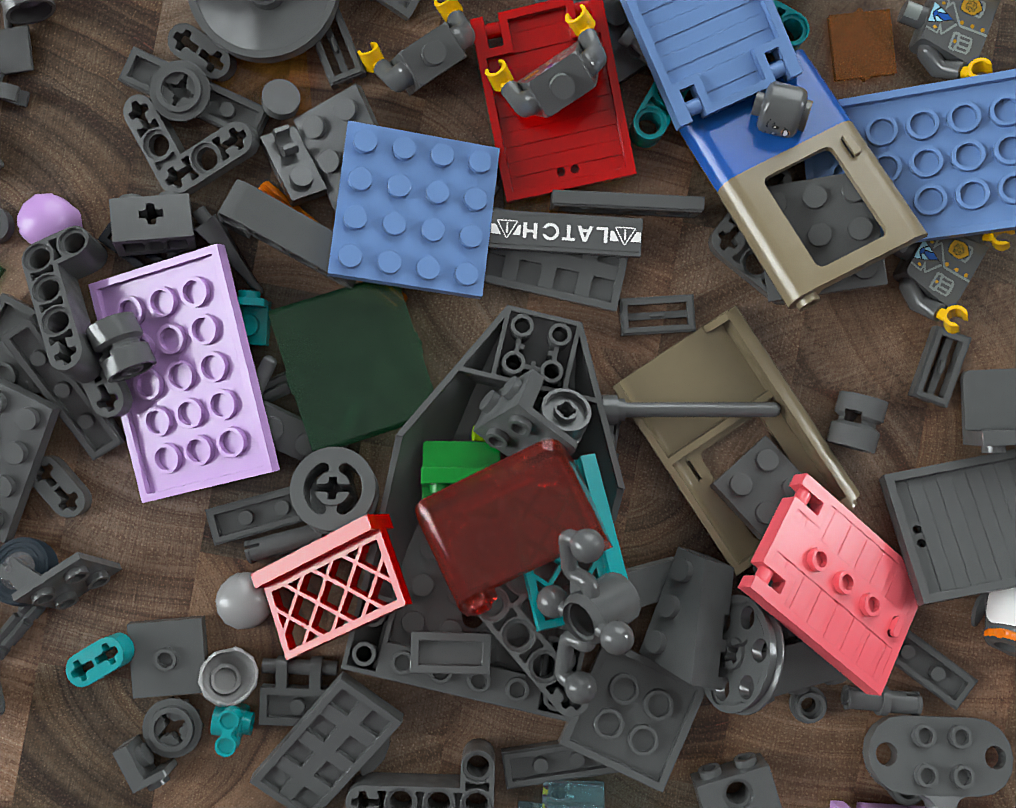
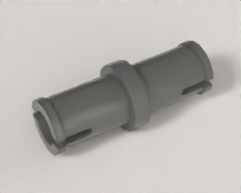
M844 685L841 691V704H843L845 710L874 711L878 716H887L889 713L919 716L923 710V699L918 691L889 690L885 686L882 695L878 696L866 694L859 687Z

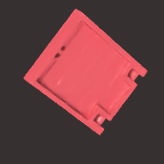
M808 473L796 474L789 484L795 491L794 496L782 498L750 562L758 568L755 575L743 576L738 588L775 619L779 620L782 625L863 692L869 695L881 696L918 609L904 560ZM770 580L773 581L771 587L768 585Z

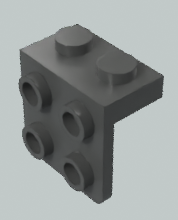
M1016 368L967 370L962 372L960 388L963 445L981 446V453H1006L1007 445H1016Z
M534 369L529 370L520 377L513 376L498 391L491 390L488 392L479 405V409L482 411L473 429V432L482 437L489 446L501 451L523 470L550 465L574 453L577 447L576 440L532 408L544 381V377Z

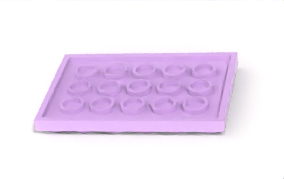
M214 244L88 284L97 321L121 312L135 313L143 331L140 341L148 342L157 361L156 365L150 370L125 380L132 394L133 402L129 412L121 417L142 503L280 470L225 245Z

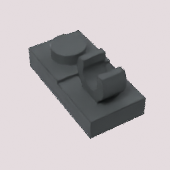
M287 124L275 128L273 133L260 137V144L291 208L326 195L327 188L295 125L289 127Z

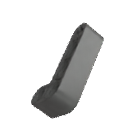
M237 179L217 213L219 221L224 226L243 237L250 239L253 236L334 282L353 289L357 280L327 276L333 235L332 230L242 180Z
M71 226L31 244L23 252L21 259L50 364L76 382L85 384L96 379L102 368L99 364L101 355L94 352L85 333L91 322L78 280L101 269L107 261L108 253L105 246L81 226Z
M516 560L507 565L477 592L473 601L474 610L557 711L563 716L570 718L578 717L586 711L589 703L583 705L575 703L571 705L565 702L561 705L564 696L553 684L557 681L554 673L557 652L543 635L536 631V627L518 607L528 597L527 588L518 589L511 582V572L517 566H521L520 560ZM532 562L534 574L540 577L539 569ZM488 592H495L502 599V608L495 615H487L480 608L481 598ZM514 623H522L528 630L527 639L521 645H511L506 638L507 629ZM542 654L550 655L554 664L552 671L546 676L536 675L533 671L534 660ZM553 684L550 690L546 689V686Z
M477 738L469 741L463 748L461 774L370 772L362 776L360 773L351 783L346 796V808H494V748L485 739ZM474 755H481L488 762L484 766L476 767L469 762V759ZM360 791H365L369 799H363V793ZM381 791H386L384 801L381 800L383 794ZM405 791L412 799L402 802L397 800L393 793ZM435 792H443L449 799L446 802L439 803L434 801L431 795ZM473 793H481L486 797V800L476 804L472 803L468 797Z

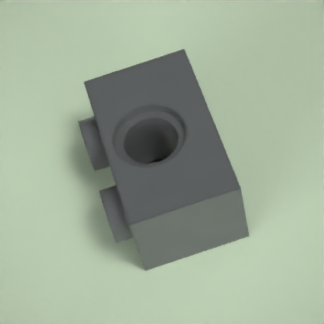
M741 753L735 756L733 761L720 765L718 763H708L699 767L697 772L690 773L700 808H782L770 766L761 753ZM742 782L738 791L734 793L726 792L731 783Z

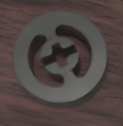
M326 447L312 452L297 466L290 483V499L294 510L305 523L315 531L328 535L366 514H374L379 502V485L371 467L361 455L343 447ZM352 470L361 478L362 492L356 506L349 512L342 514L354 502V498L349 493L355 492L354 487L344 475L346 471ZM325 472L316 481V485L322 491H334L335 485L339 484L342 490L346 492H338L336 499H332L327 492H316L317 498L326 507L325 513L318 514L313 510L310 503V489L314 480L321 473Z

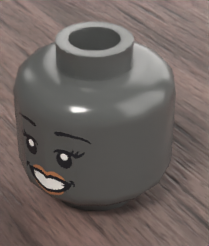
M774 81L769 84L766 93L757 92L751 115L758 116L757 128L759 131L783 138H792L797 131H804L813 101L808 100V93L803 87Z

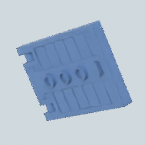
M620 0L676 131L689 126L693 122L691 117L700 113L702 119L756 96L758 91L765 92L769 84L776 81L777 78L783 77L784 82H788L803 73L773 0ZM772 53L776 62L769 65L765 55ZM690 90L693 99L685 102L681 93Z

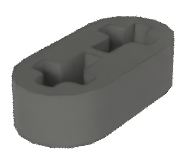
M179 23L169 31L168 46L173 54L181 60L197 65L208 78L217 82H226L235 75L237 70L236 58L219 48L201 30L187 23ZM184 36L189 37L193 43L199 46L196 52L185 47L181 42ZM209 54L220 59L224 64L222 70L216 69L211 62L206 60Z
M101 369L96 379L89 383H82L91 406L98 415L107 418H118L127 414L131 409L133 402L132 394L125 380L110 383ZM110 394H117L118 400L114 402V407H107L106 402L111 399Z
M55 455L43 456L33 484L36 491L62 517L70 518L86 513L92 503V494L87 486L63 459ZM42 465L53 466L54 469L50 472L53 479L42 478L41 475L45 472ZM76 493L78 498L75 500V503L78 507H67L66 502L69 500L67 494Z

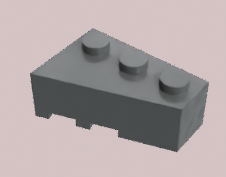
M678 547L639 653L692 686L722 690L723 677H718L721 652L726 653L727 640H723L722 635L724 615H730L734 567L707 554Z

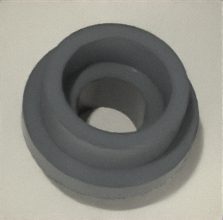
M811 686V690L807 693L790 696L789 709L798 721L811 724L824 717L827 710V700L818 688ZM805 698H812V705L809 708L803 709L801 707L802 701Z

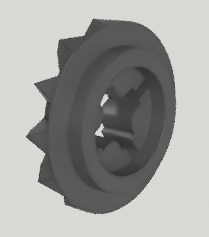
M176 60L164 64L156 71L150 83V98L153 106L162 116L170 121L187 123L188 120L201 117L202 111L206 106L210 105V91L213 89L207 75L201 68L188 61ZM184 84H187L186 89L191 92L193 98L182 97L177 102L178 97L169 89V86L172 88H182Z
M172 696L156 702L147 711L143 720L142 732L146 744L153 752L166 758H178L191 752L200 742L204 723H202L200 718V709H195L189 703V699L181 700ZM169 717L173 722L184 719L185 722L179 729L180 735L176 731L162 734L170 723Z

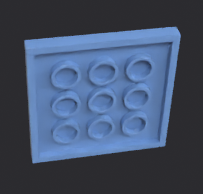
M348 120L327 276L481 299L483 296L500 148Z

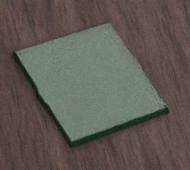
M360 282L355 284L353 289L344 287L268 311L287 371L285 373L287 385L292 395L295 396L313 452L326 447H343L402 428L434 391L422 355L424 354L422 341L419 339L417 331H414L401 287Z

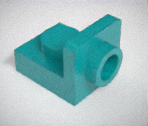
M238 290V301L249 345L269 346L272 302L261 298V292Z

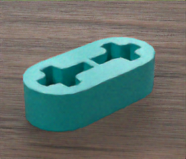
M119 632L99 639L68 659L66 664L68 680L76 687H85L122 668L134 656L135 648L133 641L126 634ZM115 646L118 653L108 659L106 653ZM92 661L94 667L85 673L83 666Z

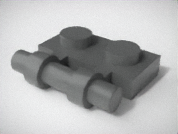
M278 655L277 659L263 658L262 673L275 674V684L263 683L260 687L259 725L295 726L330 686L323 685V675H338L339 661L325 660L324 656H312L311 660H286L285 655ZM290 674L309 675V685L289 684Z

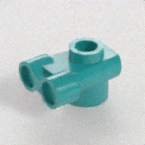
M240 703L228 707L215 706L210 730L211 735L220 736L215 742V751L218 755L222 757L231 756L240 745L242 736L252 734L255 712H250L249 705Z

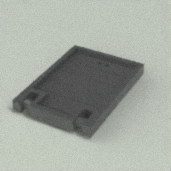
M1016 449L1007 450L1006 453H991L885 474L879 478L918 607L1016 587Z

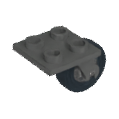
M30 537L15 538L0 547V601L18 607L34 605L55 608L57 610L67 609L75 605L79 601L78 597L89 590L106 585L110 581V577L122 570L118 562L81 552H76L59 563L55 551L45 542Z

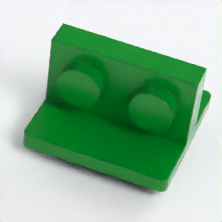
M425 441L423 443V464L421 467L422 517L424 519H498L500 516L501 486L500 451L489 446L486 442Z

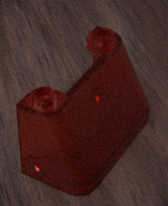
M555 439L537 442L424 498L415 507L419 525L459 610L466 616L481 615L492 608V603L498 597L495 590L496 587L559 558L558 539L561 532L566 529L577 531L585 528L594 529L603 537L604 551L613 547L579 467L563 444Z

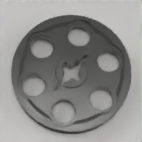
M733 595L731 596V621L728 630L726 628L728 615H724L722 639L727 640L726 653L721 652L718 675V677H723L722 690L705 687L703 689L709 701L718 710L729 714L746 716L752 715L765 707L778 687L784 664V638L779 620L775 619L750 597ZM754 610L755 619H754V623H753V625H752V627H751V626H750V615H751L752 611ZM765 642H766V645H767V655H766L765 659L763 660V659H762V648H763V645H764ZM753 679L754 691L752 696L750 697L749 685L751 680ZM727 682H729V694L726 698L725 687Z

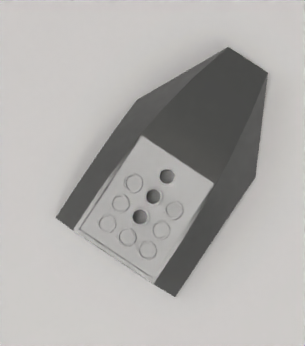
M507 305L396 434L379 514H389L394 529L388 531L412 604L350 632L341 669L570 722L571 718L563 716L557 711L484 622L478 627L471 628L462 621V612L466 607L474 605L475 595L479 591L471 584L470 578L472 573L477 569L483 568L488 570L492 578H494L507 565L520 560L502 481L500 486V516L496 520L424 519L422 517L421 467L423 464V443L425 441L483 442L472 441L471 436L472 428L476 425L482 411L479 409L482 399L491 390L496 392L504 387L513 376L520 377L529 370L534 369L544 377L532 407L537 412H539L543 398L550 391L558 388L576 391L585 397L589 403L592 415L577 450L570 457L558 460L552 464L577 460L580 456L595 453L615 526L625 485L583 323ZM500 451L501 475L502 473L523 470ZM569 472L554 474L548 483L550 487L565 497L568 496L573 488ZM547 476L537 478L544 482ZM527 480L512 482L515 495L530 504L539 488ZM543 492L534 508L553 520L562 503ZM574 494L571 500L577 504ZM518 507L520 516L522 517L525 511ZM566 507L557 522L566 529L577 531L582 526L580 515ZM530 514L522 524L525 535L538 543L549 527ZM552 530L543 546L560 557L558 544L560 534ZM494 532L500 537L501 546L496 553L487 554L481 550L479 539L484 533ZM376 542L371 545L368 563L378 567L382 554ZM527 545L529 554L531 556L534 549ZM539 552L533 560V563L540 571V578L548 582L558 565ZM578 561V566L588 571L592 562L584 563ZM517 566L511 572V582L516 588L525 589L526 584L522 567ZM365 570L361 589L369 593L375 575ZM562 570L553 585L563 586L570 584ZM383 580L378 598L388 604L397 600L392 583ZM541 586L537 587L538 592H540L543 589ZM488 592L483 595L480 601V608L485 614L495 615L501 610L502 599L500 595L495 592ZM528 596L518 607L535 626ZM358 598L354 614L357 618L361 617L366 603L361 598ZM544 616V617H545V621H546V620H550V619H554V618H550V617ZM522 623L512 624L506 633L508 642L515 646L523 644L528 636V630ZM553 628L540 631V633L557 652L560 636L566 630ZM412 631L491 633L490 675L410 673ZM574 649L571 664L573 672L581 671L584 652ZM547 654L536 657L533 662L534 673L539 676L548 675L554 666L552 657ZM558 680L554 682L553 684L559 689V691L564 696V700L561 702V705L565 702L574 705V703L567 697L565 687H563L558 682ZM553 684L546 686V689L550 690Z

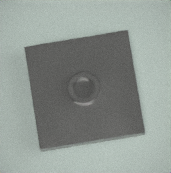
M205 615L131 621L127 624V633L133 641L135 648L134 656L130 661L133 699L202 693L198 684L199 671L204 661L208 658Z

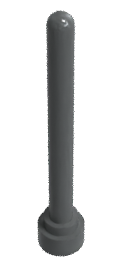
M601 395L609 425H617L618 421H625V417H776L781 413V407L776 402H625L624 398H618L617 395Z

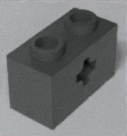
M165 191L155 196H141L131 193L124 194L119 198L109 199L112 242L119 257L197 250L194 217L192 215L193 208L189 193L181 194L177 191ZM156 219V224H151V220Z

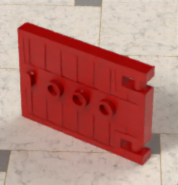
M548 0L498 12L499 21L485 24L483 16L470 19V24L475 32L474 44L496 148H500L498 163L508 204L551 195L553 189L575 190L636 176L637 173L603 0H584L576 3L573 0ZM583 4L595 20L594 30H596L607 55L606 65L598 73L597 85L548 118L537 116L536 114L527 118L519 116L501 92L493 89L485 74V69H488L490 73L498 72L501 69L498 60L502 59L506 62L514 81H519L578 41V37L565 21V15L568 13L572 19L577 18L582 12L580 5ZM503 38L504 45L490 48V39Z

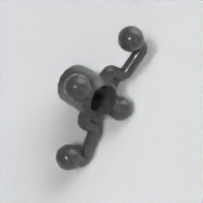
M590 528L578 531L566 529L559 535L558 544L561 568L566 578L570 581V595L568 596L562 587L552 584L545 586L538 593L536 600L538 610L544 616L550 618L563 617L567 630L562 633L559 639L554 673L558 682L565 687L567 697L573 703L580 705L590 703L596 696L598 687L595 678L590 673L584 671L571 672L574 649L584 653L590 652L595 648L596 644L601 642L602 647L609 654L616 656L626 654L632 648L635 639L633 630L628 624L639 616L641 609L637 590L625 576L616 572H609L596 579L591 573L578 566V561L584 563L597 561L604 552L605 544L603 537L596 530Z

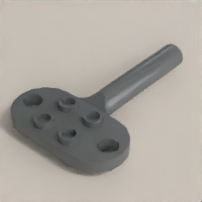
M891 715L882 717L869 728L864 737L862 750L865 767L875 782L889 791L906 795H918L923 800L925 808H957L960 800L965 797H983L997 793L1007 784L1012 774L1014 760L1010 743L1003 732L989 721L972 717ZM882 743H886L891 751V758L886 764H881L876 757V749ZM991 746L998 753V762L993 767H990L985 760V753Z

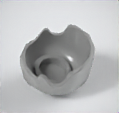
M238 572L230 576L220 586L216 595L215 603L218 615L225 624L237 630L251 629L259 626L267 619L271 612L264 588L255 589L251 578V574L254 572Z
M233 647L218 650L208 656L207 660L200 667L198 684L204 698L219 707L235 706L247 700L256 688L259 669L254 657L242 648Z

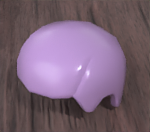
M52 193L35 194L23 203L17 215L19 233L30 244L71 226H81L83 228L79 210L65 199Z

